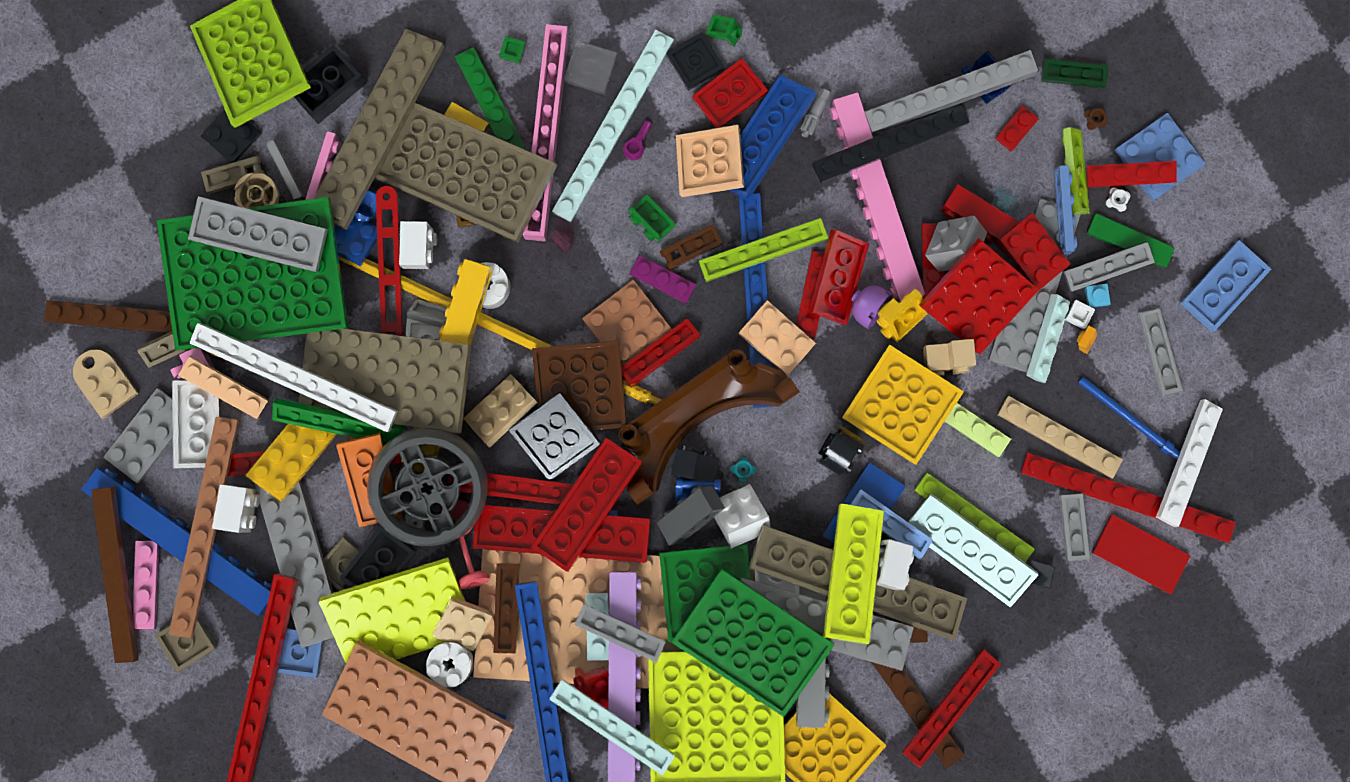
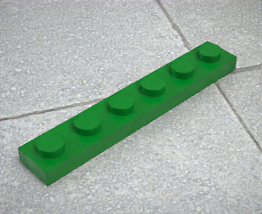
M474 47L455 56L496 138L527 151Z
M275 398L273 402L272 420L353 438L381 433L383 444H387L396 436L404 433L405 425L393 424L391 430L386 432L344 412Z

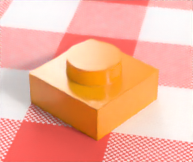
M1088 326L1086 331H1081L1077 339L1080 351L1088 354L1097 337V329Z

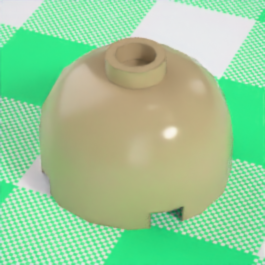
M249 173L240 178L235 185L234 199L238 207L251 208L279 203V189L275 182L265 174Z

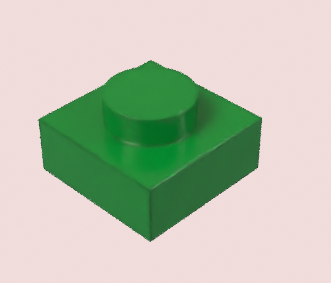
M505 36L499 54L500 59L520 64L526 42Z

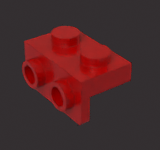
M580 667L575 668V677L573 678L575 688L603 707L608 708L609 671L602 667L584 673Z

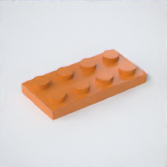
M381 433L337 443L338 454L359 527L379 523L369 504L367 480L374 458L384 446ZM388 466L384 476V493L394 490L390 466ZM400 511L395 513V515L401 518L403 513Z

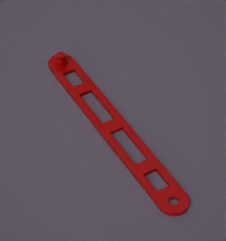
M383 186L376 193L381 333L397 332L398 336H403L398 194L394 188ZM386 193L390 195V199L387 201L384 200ZM392 209L393 227L383 228L382 210ZM384 238H393L395 274L385 275ZM385 285H395L396 322L386 321Z

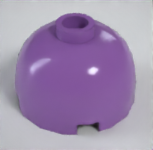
M876 285L868 286L863 291L857 290L852 297L854 302L852 312L855 320L866 329L872 327L879 318L878 312L884 305V302H890L892 293Z

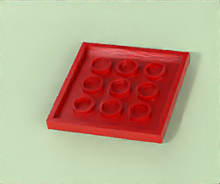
M978 238L922 300L919 306L959 339H974L975 351L980 355L1039 289Z

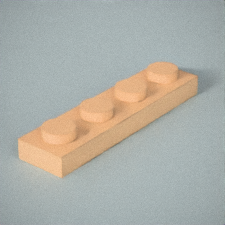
M191 355L178 375L256 419L269 400Z

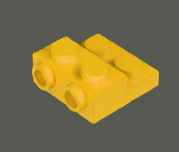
M914 289L911 293L906 294L900 303L893 298L880 308L878 312L879 318L876 321L882 327L880 331L887 339L892 338L898 342L928 314L919 306L923 297L918 290Z

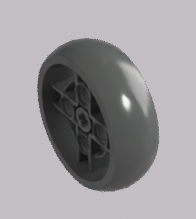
M419 428L396 436L378 452L368 474V500L377 521L389 534L398 540L416 546H439L458 539L478 521L487 501L488 478L479 455L464 439L441 429ZM422 444L444 447L455 453L462 461L452 465L442 457L426 455ZM400 453L404 465L396 475L394 490L384 493L383 484L386 470L391 461ZM421 462L425 470L417 472L414 470L413 464ZM447 473L451 474L454 477V482L448 484L443 481L442 476ZM472 481L473 487L470 503L464 514L455 521L451 510L456 506L460 498L461 485ZM426 482L428 485H433L431 492L428 489H423ZM402 492H411L413 499L410 501L404 500ZM440 503L443 510L435 512L432 510L431 504ZM404 510L415 518L430 520L433 529L411 526L398 518L395 513Z

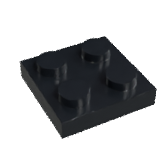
M703 32L666 53L668 60L688 91L724 70L722 62Z
M224 110L200 136L230 163H234L262 133L248 121L234 128Z

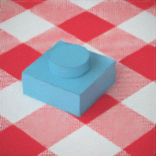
M1107 284L1084 287L1088 306L1095 308L1111 305Z

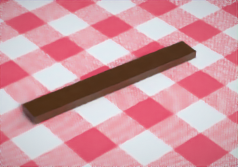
M115 486L91 489L114 660L115 663L135 662L139 658Z

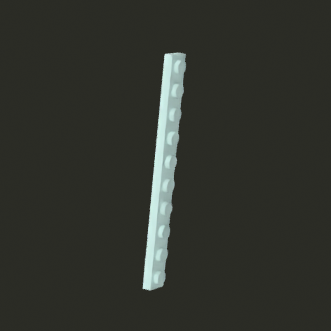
M655 29L553 208L552 213L570 223L572 222L663 62L666 53L671 48L674 39Z

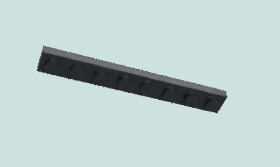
M960 103L816 160L812 163V166L821 184L967 125L970 121Z

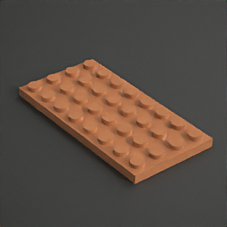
M360 640L355 644L322 713V716L442 782H486L515 727L510 722Z

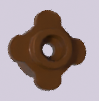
M1098 107L1092 111L1090 109L1085 111L1084 117L1087 118V128L1089 130H1094L1096 127L1105 128L1108 121L1106 120L1107 116L1104 108Z

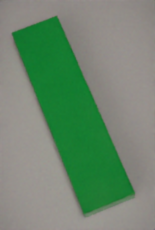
M1094 214L1086 234L1122 250L1148 242L1154 264L1163 268L1167 267L1175 249L1170 245L1099 214Z

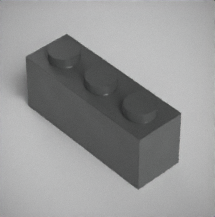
M701 485L694 488L689 497L677 502L676 508L668 510L663 514V518L657 522V525L668 545L683 543L725 509L713 486L703 487Z

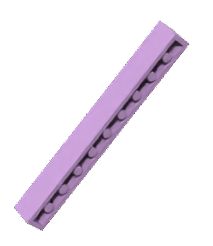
M610 572L609 615L641 630V621H637V612H641V599H637V590H641V577H637V572ZM609 641L608 710L636 728V725H640V711H636V702H640V689H636V680H640L641 667L636 666V657H641V655ZM608 739V782H640V779H636V770H640V760Z

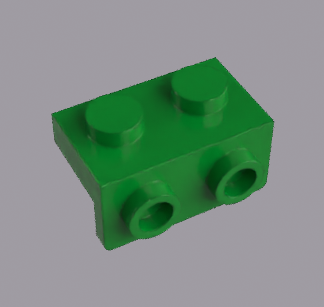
M647 194L634 207L628 208V213L630 214L628 218L635 226L640 225L645 230L643 234L651 242L655 240L659 243L676 227L672 219Z

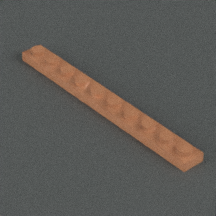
M222 417L215 418L169 635L185 638L194 637L216 529H212L219 487L220 484L226 485L239 426L238 420Z

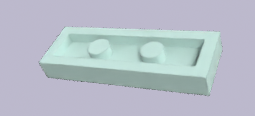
M586 593V605L609 615V593ZM587 631V661L609 660V641Z

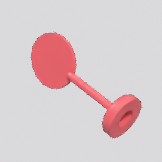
M458 500L456 506L451 510L455 521L466 511L469 505L467 502ZM470 530L459 537L469 574L464 575L459 580L460 589L464 590L481 586L490 580L486 571L474 572L464 536Z

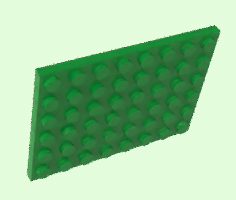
M330 197L246 208L328 229L318 272L188 240L194 215L157 220L175 351L199 348L190 344L197 323H203L243 342L348 328Z

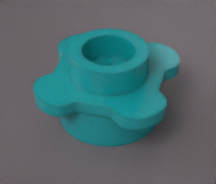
M741 457L736 465L730 467V471L736 474L739 482L744 483L751 474L756 473V467L751 466L748 458Z

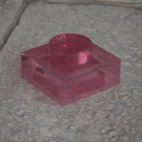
M555 230L549 235L551 240L565 254L572 249L571 239L564 232L559 233Z

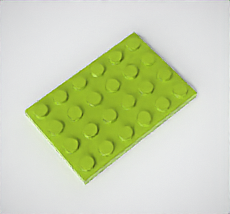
M237 0L190 25L226 114L234 128L311 88L272 0Z

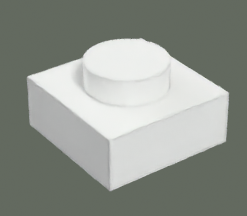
M1074 300L1065 321L1084 330L1095 309L1078 300Z

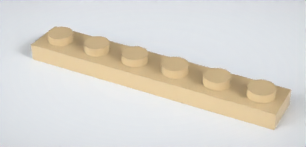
M1010 396L1006 397L997 414L1110 479L1114 478L1123 459Z

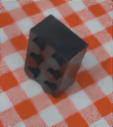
M333 44L303 70L311 88L294 96V98L313 120L319 124L366 85V82Z
M380 525L339 579L352 588L400 573L418 550L411 544L398 540Z

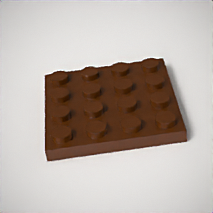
M619 340L532 348L538 407L562 391L592 430L615 429L627 425Z

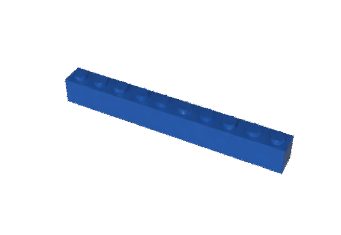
M96 468L81 490L92 497L91 489L115 486L119 517L184 563L191 530L186 527L188 524L178 517L176 519L169 515L170 511L164 506L159 505L157 507L152 503L153 499L143 492L141 494L134 490L135 486L126 480L122 482L116 478L118 474L112 469ZM213 543L206 579L257 616L264 615L272 583L268 580L261 581L257 578L258 573L249 567L244 569L239 565L241 562L239 559L232 555L226 556L222 553L223 548Z

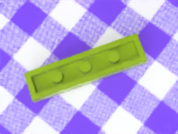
M1072 127L1063 129L1062 143L1065 147L1064 163L1065 166L1068 165L1069 172L1072 173V184L1070 185V193H1073L1074 204L1071 206L1072 213L1089 214L1082 131Z

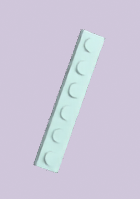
M563 679L550 697L551 701L661 775L664 774L675 757L669 750Z

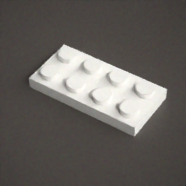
M172 381L173 469L205 468L215 418L219 417V398L189 381Z

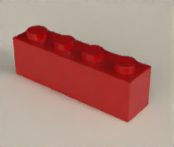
M957 184L941 209L944 211V216L950 220L975 216L987 231L984 241L996 243L999 245V250L1007 254L997 240L1019 221Z

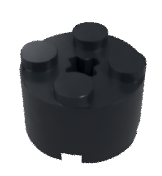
M838 424L834 427L837 430L835 434L830 433L818 453L821 455V458H817L816 462L841 475L844 472L848 474L854 466L852 460L856 454L859 455L862 452L865 443L861 442V437Z

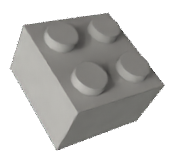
M975 216L938 222L925 256L938 271L950 270L978 238L984 242L987 231Z

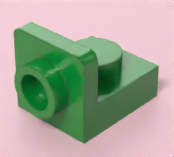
M713 14L706 35L711 38L727 41L731 46L735 47L737 40L741 38L742 27L734 18Z

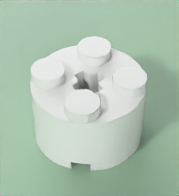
M488 262L481 263L494 267L490 280V289L487 290L482 308L494 309L504 304L511 290L510 281L506 273L498 265Z
M441 643L430 652L427 658L426 671L431 680L440 685L455 687L464 682L473 671L474 659L472 652L458 643ZM452 659V664L455 665V667L453 666L449 669L448 663H446V661Z

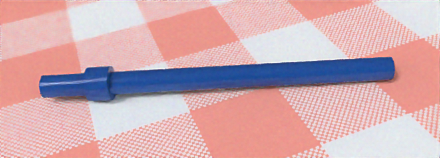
M1084 376L1079 380L1078 384L1160 446L1159 449L1166 455L1169 453L1178 460L1180 451L1174 447V443L1162 438Z

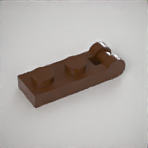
M712 224L662 249L660 254L662 258L665 257L668 263L666 266L671 271L721 246L723 243ZM678 250L681 257L675 259L672 253Z

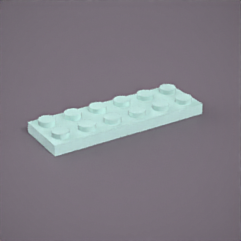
M932 493L908 521V523L933 540L929 546L931 549L1009 607L1016 602L1038 576L1036 570Z

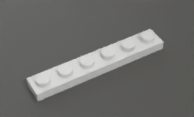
M1206 399L1200 400L1156 516V518L1173 527H1179L1223 410Z

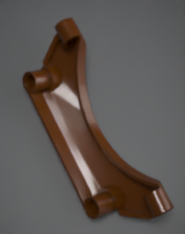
M735 349L731 351L728 355L620 429L619 438L626 445L629 453L643 462L627 485L628 493L638 505L657 492L665 467L672 453L684 437L703 421L722 411L740 406L769 405L779 407L800 393L797 386L784 372L761 363L753 366L742 350Z

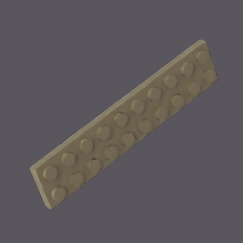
M405 29L314 199L330 197L334 225L345 230L348 229L444 49L443 43Z
M762 526L749 569L828 596L833 550L773 528ZM909 578L905 590H893L876 585L873 613L955 641L967 598Z

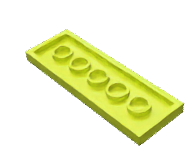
M839 504L824 638L869 644L884 516V511Z

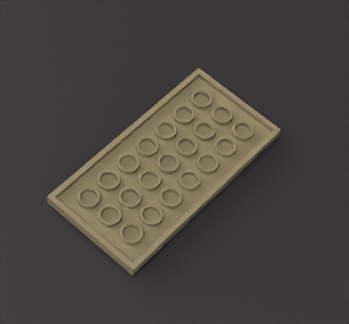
M414 103L375 179L519 243L557 165L550 160Z
M338 329L306 334L303 369L397 410L398 413L393 424L419 428H436L448 432L461 433L471 345L352 329ZM299 394V403L339 411L306 395Z

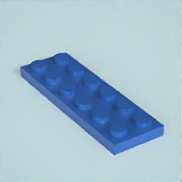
M779 75L740 135L744 187L729 190L730 192L749 200L817 96L815 91Z

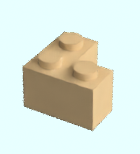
M974 339L955 340L948 344L926 345L923 347L925 367L938 376H944L946 371H953V375L966 374V372L970 371V368L976 366Z

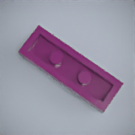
M640 255L629 273L632 277L687 304L696 287V284Z

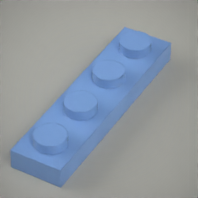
M1067 165L1059 166L1054 171L1059 246L1064 255L1071 254L1077 247V238L1073 235L1075 215L1072 214L1071 208L1074 204L1073 193H1070L1072 173L1069 172Z

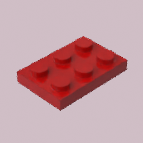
M741 58L692 96V100L715 128H722L766 95L768 90Z
M1033 213L1028 214L997 240L1023 276L1039 290L1070 265V262Z

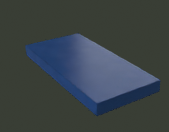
M869 462L842 504L850 505L859 490H863L891 510L906 486ZM838 511L822 534V536L833 543L835 542Z

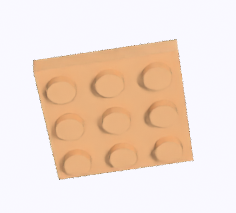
M738 125L676 135L679 194L681 197L744 187L741 137Z

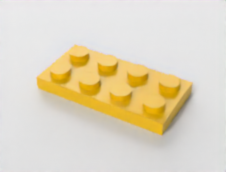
M288 424L245 476L277 500L283 502L337 434Z

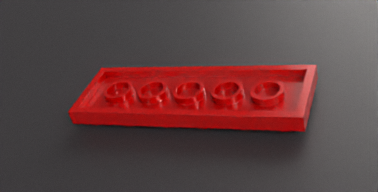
M605 438L531 548L566 572H569L643 462Z

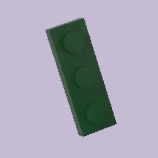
M1044 59L1041 82L1105 88L1107 86L1108 65Z

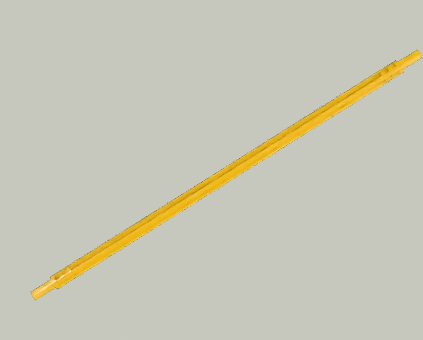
M338 256L340 261L379 278L377 263L365 259L362 266H359ZM385 267V275L395 274L394 271ZM401 275L402 290L433 304L444 307L451 305L452 298ZM482 312L480 313L477 325L530 350L532 348L552 346ZM623 379L624 394L645 404L648 402L656 405L662 400L651 395L652 392L637 385L631 388L627 381Z

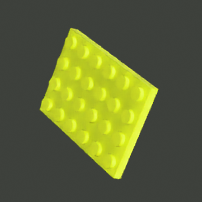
M445 558L320 597L319 604L344 661L347 663L355 644L359 640L395 660L435 648L439 644L446 642L433 637V631L451 596L463 601L465 599L450 560Z

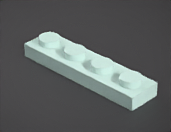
M1051 294L1026 375L1042 383H1046L1050 373L1059 337L1069 310L1070 301L1057 294Z

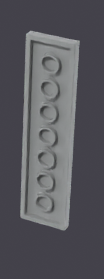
M1040 199L1034 215L1060 249L1056 203ZM1074 214L1075 227H1073V235L1075 234L1081 214ZM1062 272L1041 288L995 338L988 358L989 361L1025 373L1028 372L1051 294H1056Z
M301 480L283 502H280L255 484L257 494H260L259 501L279 572L282 575L298 579L291 614L301 648L334 638L319 604L320 597L334 592Z
M741 578V581L822 635L824 634L827 602ZM872 615L869 644L830 639L835 644L832 651L902 671L914 627Z

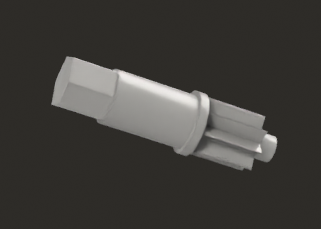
M819 90L809 113L806 114V118L800 128L803 137H807L809 134L812 135L819 123L820 117L831 96L828 90Z

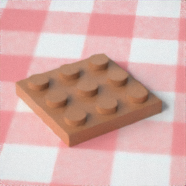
M634 280L582 318L600 342L619 340L621 365L627 363L672 330Z

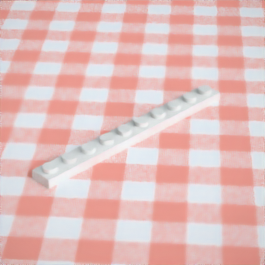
M197 323L190 344L386 432L391 430L398 413L397 410L203 323Z

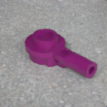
M645 120L636 137H632L631 140L624 144L623 154L627 159L638 160L642 157L644 153L642 142L652 126L649 121Z

